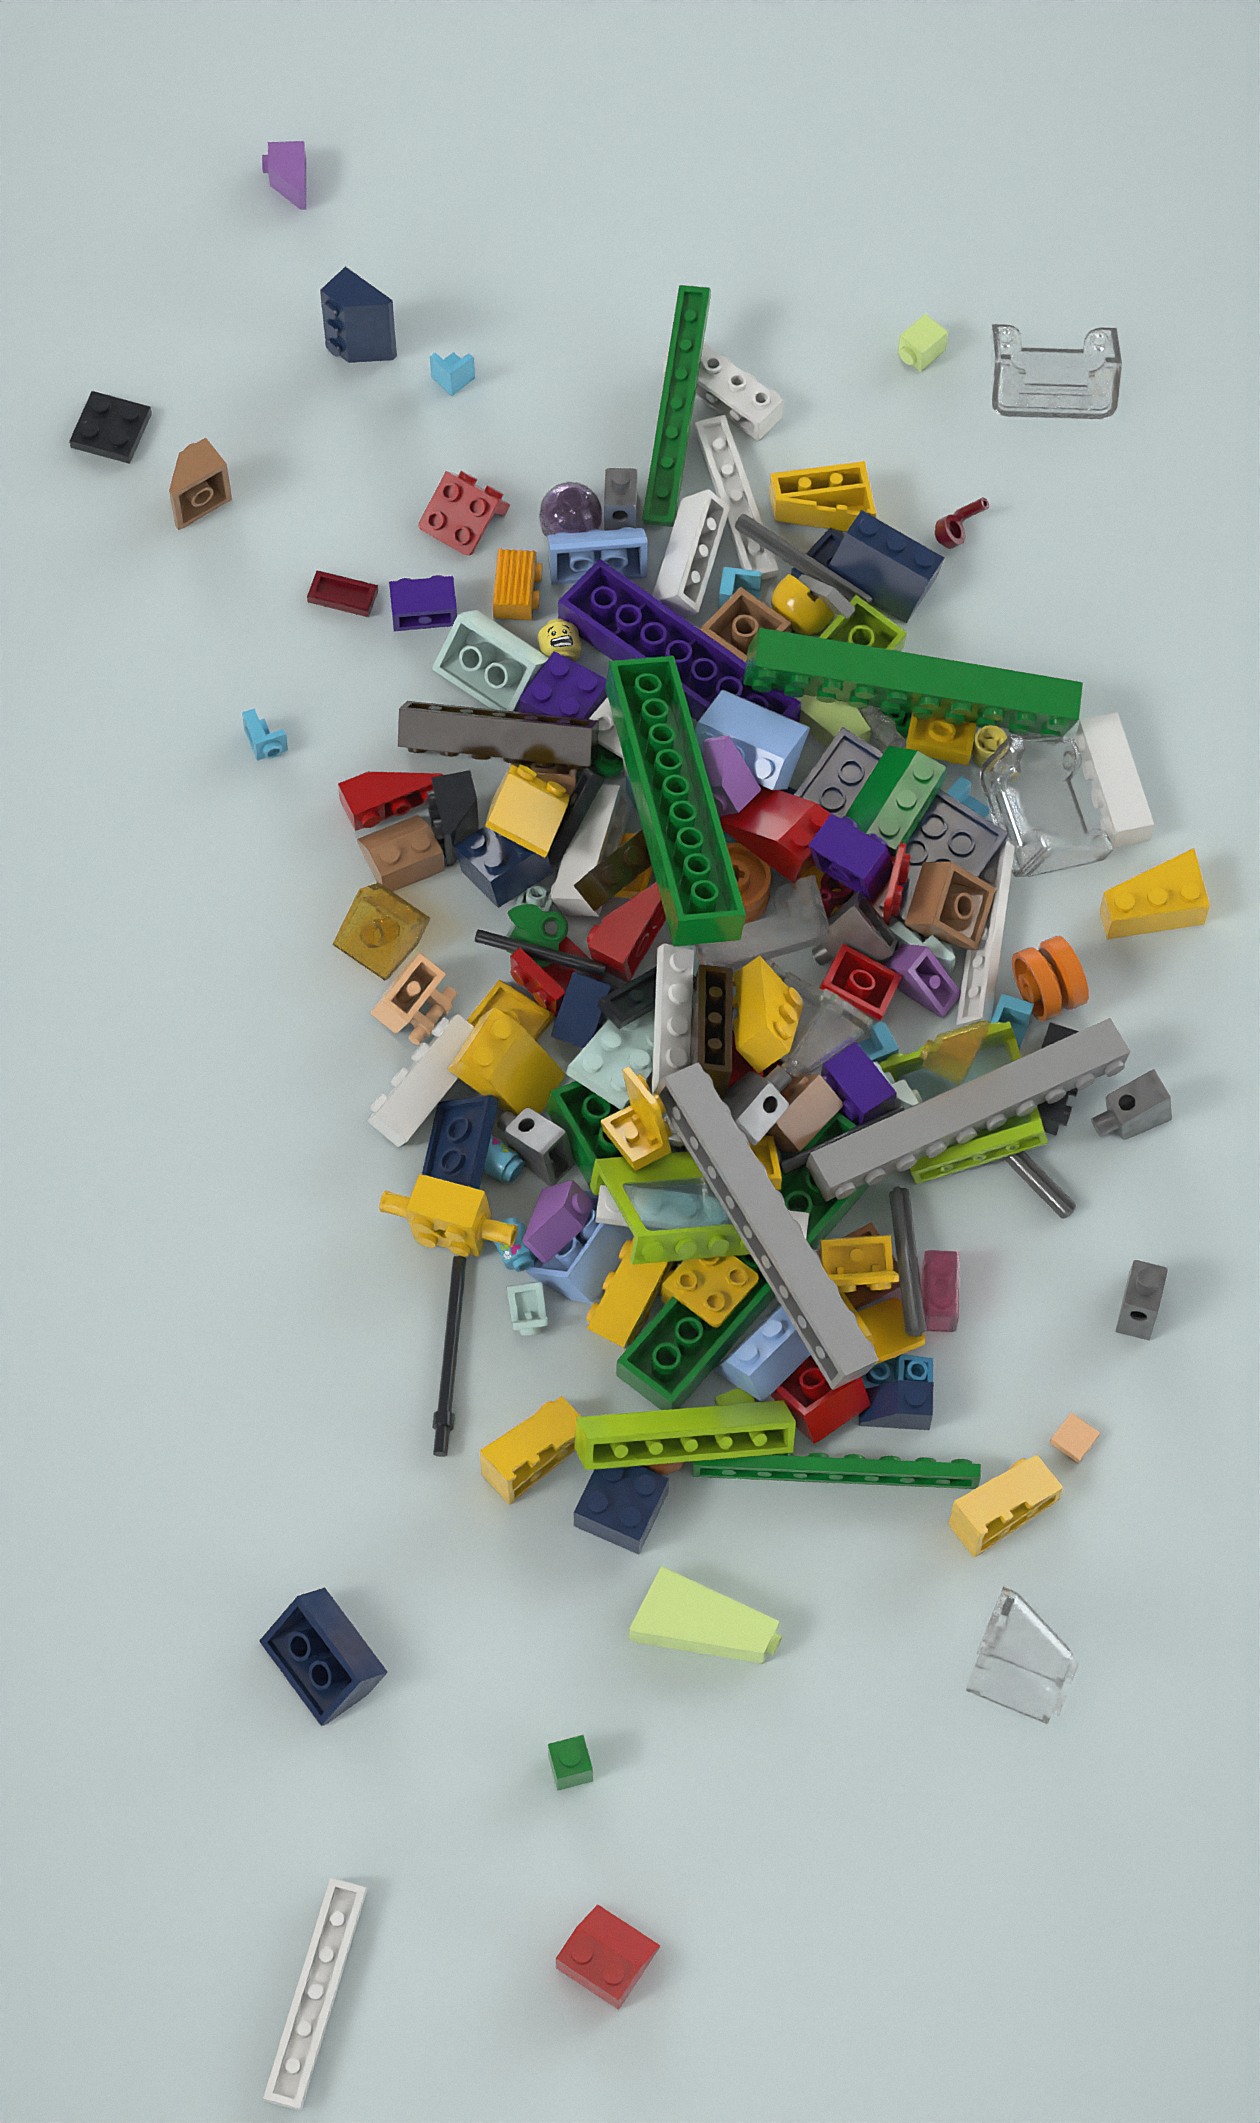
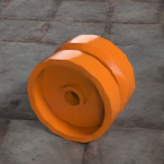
M727 843L746 913L743 927L745 928L756 923L767 910L771 886L770 865L741 843Z
M1054 936L1042 941L1038 950L1034 947H1028L1013 954L1012 970L1017 987L1023 1000L1034 1004L1032 1014L1039 1021L1045 1022L1059 1016L1062 1006L1067 1010H1073L1087 1003L1089 988L1086 976L1074 950L1063 937Z

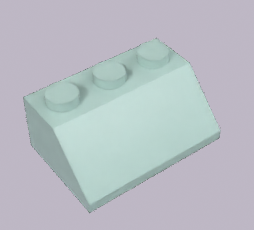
M478 610L458 614L432 670L490 709L518 712L520 710L519 699L549 657Z

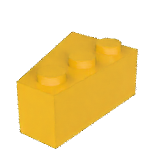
M865 461L770 473L769 497L774 521L826 529L831 527L834 530L848 531L861 510L876 518V510Z
M1195 848L1104 891L1099 911L1107 939L1205 924L1210 904Z
M760 955L733 974V987L735 986L736 995L732 1001V1006L738 1008V1017L733 1020L736 1050L758 1074L790 1052L804 1005L799 993L794 988H789Z
M635 1237L632 1241L628 1239L624 1243L618 1257L622 1260L616 1272L611 1271L606 1277L602 1287L605 1293L600 1303L594 1302L586 1317V1321L589 1322L586 1329L624 1349H627L636 1339L650 1316L649 1310L656 1296H661V1282L671 1268L676 1269L682 1262L679 1260L632 1265L630 1258Z
M563 1396L555 1401L546 1402L537 1413L479 1450L481 1475L510 1505L575 1451L576 1417L581 1416Z
M1037 1454L1028 1460L1021 1458L1008 1471L956 1499L951 1508L948 1525L975 1558L1060 1499L1063 1487Z

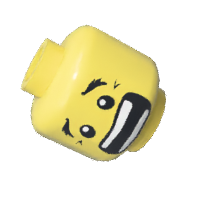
M553 619L539 630L537 640L542 654L550 657L555 651L574 662L579 659L582 647L578 629L574 624L563 619Z

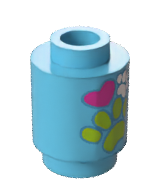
M491 1136L484 1172L499 1182L505 1181L508 1184H512L522 1172L525 1161L520 1159L518 1152L494 1136Z
M518 1218L505 1219L501 1222L514 1224L518 1227L514 1245L508 1247L501 1243H494L507 1269H515L517 1272L527 1270L534 1265L536 1256L522 1242L526 1227L523 1223L519 1222Z

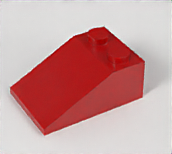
M758 784L761 791L739 813L722 815L719 818L722 830L795 884L815 864L808 845L831 813L816 802L780 790H771Z
M657 882L606 915L600 925L595 924L587 937L592 960L608 964L606 972L626 983L630 982L666 921Z
M812 1355L770 1395L774 1401L784 1400L796 1421V1428L813 1444L871 1406L862 1377L832 1390Z

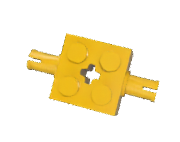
M422 1174L418 1175L410 1197L385 1190L379 1203L380 1212L407 1218L413 1237L419 1244L429 1248H435L436 1245L448 1248L452 1253L467 1257L469 1254L480 1257L486 1240L512 1247L517 1237V1225L493 1220L485 1191Z

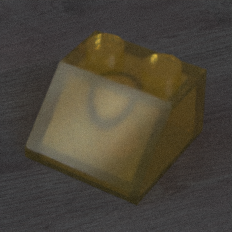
M378 882L358 890L332 945L385 981L391 977L417 947L431 918Z
M984 1019L939 1034L935 1041L928 1039L919 1056L925 1060L922 1067L958 1085H962L992 1023Z

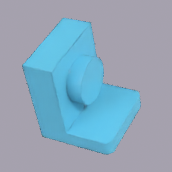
M255 708L242 712L244 730L257 761L264 758H275L288 750L287 735L284 729L270 733L265 719L259 720Z

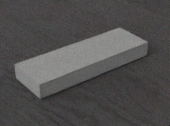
M802 574L798 578L832 612L848 619L855 611V607L836 588Z

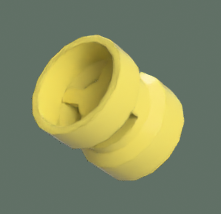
M989 725L978 730L975 736L972 755L978 767L985 770H993L1000 767L1004 762L1008 738L1001 728Z

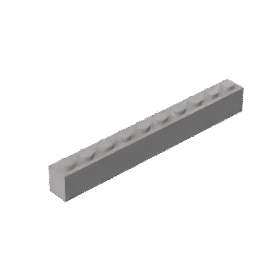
M1108 1018L810 1153L806 1167L825 1201L834 1197L843 1199L851 1195L856 1190V1187L865 1183L869 1186L883 1180L887 1173L896 1169L899 1172L911 1168L917 1162L916 1160L928 1155L929 1158L936 1157L947 1149L946 1146L955 1142L964 1144L972 1140L979 1131L986 1128L989 1131L995 1130L1005 1124L1007 1119L1012 1116H1026L1036 1109V1105L1045 1101L1048 1104L1057 1102L1066 1095L1067 1091L1074 1088L1083 1090L1092 1085L1096 1078L1106 1074L1107 1077L1118 1074L1125 1068L1124 1064L1131 1051L1111 1018Z
M699 1062L664 1076L653 1093L657 1094L662 1100L668 1118L733 1226L736 1228V1231L831 1389H836L867 1374L879 1361L873 1344L865 1338L857 1325L854 1313L845 1305L839 1295L837 1285L828 1277L822 1267L819 1255L815 1250L811 1249L803 1235L800 1224L793 1219L785 1206L782 1194L774 1188L767 1176L765 1166L761 1161L757 1160L749 1146L746 1135L739 1130L731 1117L729 1107L720 1099L714 1089L711 1077L703 1071Z

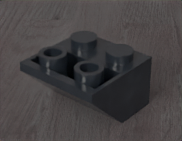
M471 770L431 777L432 790L427 791L431 827H434L435 837L443 851L447 867L453 866L458 860L454 845L479 830L477 796Z

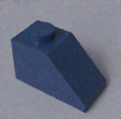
M896 1380L867 1388L866 1392L871 1406L859 1413V1426L930 1430L933 1416L934 1382Z

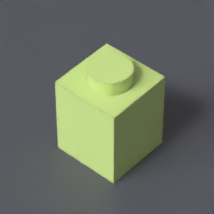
M924 314L900 335L898 355L906 364L914 366L921 372L946 350L948 331Z

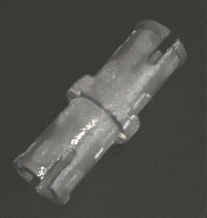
M868 706L867 708L860 709V714L871 728L870 733L875 740L881 741L885 748L888 746L906 748V740L896 730V724L891 717L885 716L879 707Z

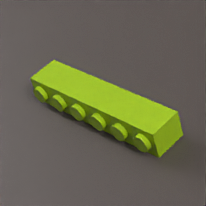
M784 1400L576 1417L575 1450L585 1470L793 1453L796 1421Z

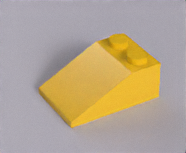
M511 764L492 798L485 827L545 858L568 806L570 795L565 793L566 789L560 784L553 781L546 783L537 778V774L530 768L522 765L516 767Z
M496 1007L480 1018L447 1069L483 1096L493 1095L499 1100L498 1107L505 1112L510 1111L516 1116L527 1108L541 1114L548 1103L550 1091L557 1089L566 1075L520 1024Z

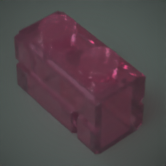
M924 1251L922 1262V1297L926 1331L954 1332L957 1329L959 1320L960 1252Z

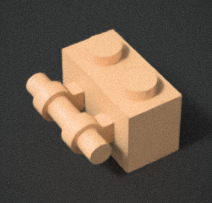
M419 953L404 967L370 1011V1014L395 1034L410 1022L414 1030L409 1035V1040L419 1045L425 1037L431 1036V1032L435 1028V1023L442 1015H447L452 1008L451 1002L457 996V993L451 987H446L442 993L436 989L446 973L423 954ZM427 1000L431 1008L423 1015L418 1010Z

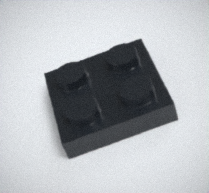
M91 391L69 440L70 447L130 464L152 415L151 407Z

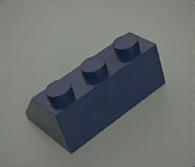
M345 266L320 289L326 348L332 355L340 356L348 363L394 360L397 357L393 300Z
M861 510L846 532L827 568L871 596L872 604L907 623L936 580L945 557Z
M326 1588L298 1595L259 1640L321 1726L328 1724L366 1697L388 1673Z

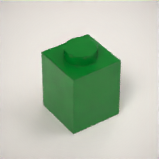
M584 1735L548 1744V1757L557 1791L593 1782V1768Z

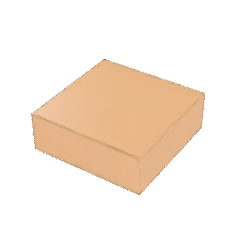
M1071 1412L1050 1439V1444L1079 1464L1099 1438L1100 1432Z

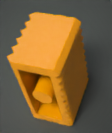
M498 549L493 595V618L532 621L533 610H539L540 591L535 590V582H542L543 565L542 563H537V555L534 550Z

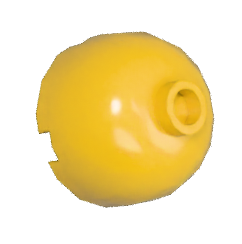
M787 574L773 591L771 598L772 609L791 622L790 633L793 631L797 634L812 636L821 632L835 616L834 612L820 598L817 599L807 586L792 575Z

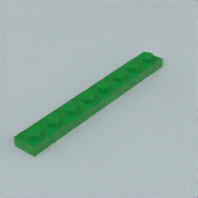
M679 285L642 516L643 524L673 527L676 520L710 306V287Z
M793 1453L693 1461V1477L976 1489L981 1478V1464H972V1461L968 1459H954L951 1463L936 1462L934 1458L929 1457L917 1458L915 1461H901L896 1456H883L878 1460L865 1459L864 1456L858 1454L845 1455L844 1458H831L825 1453H811L808 1456H794Z

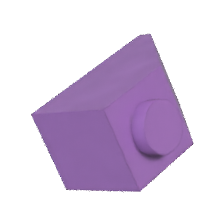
M268 142V155H262L263 173L269 174L270 186L300 210H306L305 142Z
M729 735L708 738L703 742L702 758L718 816L739 813L761 791L760 786Z
M901 944L884 965L902 975L897 986L900 992L938 1017L944 1018L960 997L961 990L927 946Z
M574 1180L542 1189L522 1242L542 1263L548 1262L584 1229L594 1201Z

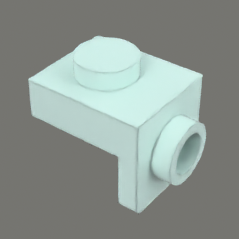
M537 1281L506 1286L513 1330H520L521 1335L541 1333V1326L548 1325L542 1282Z

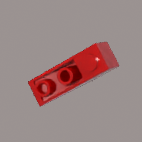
M368 771L338 783L339 798L355 831L362 828H372L384 819L392 816H402L414 807L424 803L428 804L427 791L432 790L431 777L442 776L443 774Z

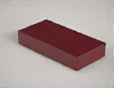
M317 570L307 595V602L369 618L378 594V585Z

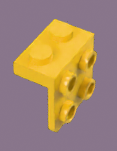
M628 1066L622 1069L630 1106L601 1120V1125L609 1139L634 1171L671 1153L668 1138L672 1134L662 1114L666 1113L662 1100L657 1094L652 1096L644 1077L641 1074L635 1075Z
M891 1235L820 1239L821 1265L828 1277L837 1285L839 1293L856 1291V1285L863 1284L870 1287V1290L891 1289V1282H899V1274L893 1271Z
M735 1256L683 1260L676 1270H670L661 1282V1301L666 1304L673 1296L713 1327H719L756 1286L758 1274Z
M844 1292L839 1293L847 1308L854 1313L857 1325L865 1338L873 1344L876 1356L879 1359L876 1364L925 1344V1335L923 1333L920 1337L907 1335L903 1306L900 1299L891 1298L857 1312Z

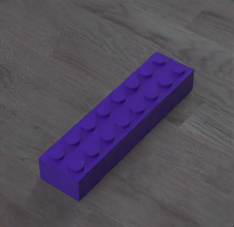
M599 559L558 600V619L574 624L578 629L579 636L613 661L674 656L691 718L697 722L722 690L800 722L801 702L785 695L784 691L772 689L770 692H759L753 690L752 686L743 685L746 663L603 560Z

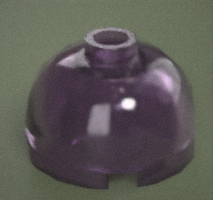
M567 481L557 484L547 491L541 501L539 524L546 537L547 535H555L560 532L581 533L595 529L599 530L601 526L602 508L598 496L588 486L579 482Z

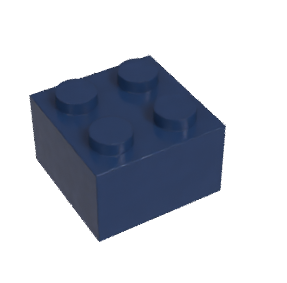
M485 826L454 845L462 873L498 908L552 874L548 855L544 858Z
M642 1466L594 1469L573 1512L574 1527L639 1555L669 1493V1478Z

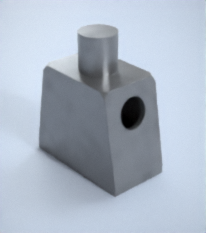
M605 469L604 531L619 530L624 527L636 528L637 469ZM615 511H625L626 518H615Z
M859 891L823 922L817 935L821 944L812 949V955L815 961L823 966L835 958L841 945L844 944L877 962L893 954L898 938L864 894Z
M779 1065L765 1078L753 1071L747 1072L727 1089L725 1098L721 1099L729 1107L731 1117L739 1130L746 1135L748 1142L753 1146L762 1139L789 1106V1103L780 1092L792 1081V1078Z
M1152 1069L1105 1097L1107 1111L1091 1118L1092 1124L1100 1137L1117 1129L1120 1137L1123 1140H1127L1172 1120L1171 1097L1155 1069Z
M527 1108L516 1116L512 1112L506 1111L499 1118L497 1127L505 1133L508 1146L518 1152L520 1159L525 1161L524 1166L548 1186L556 1185L575 1165L567 1132L537 1112Z
M1140 1260L1133 1261L1115 1332L1150 1340L1158 1315L1168 1268ZM1131 1312H1143L1145 1318H1137Z

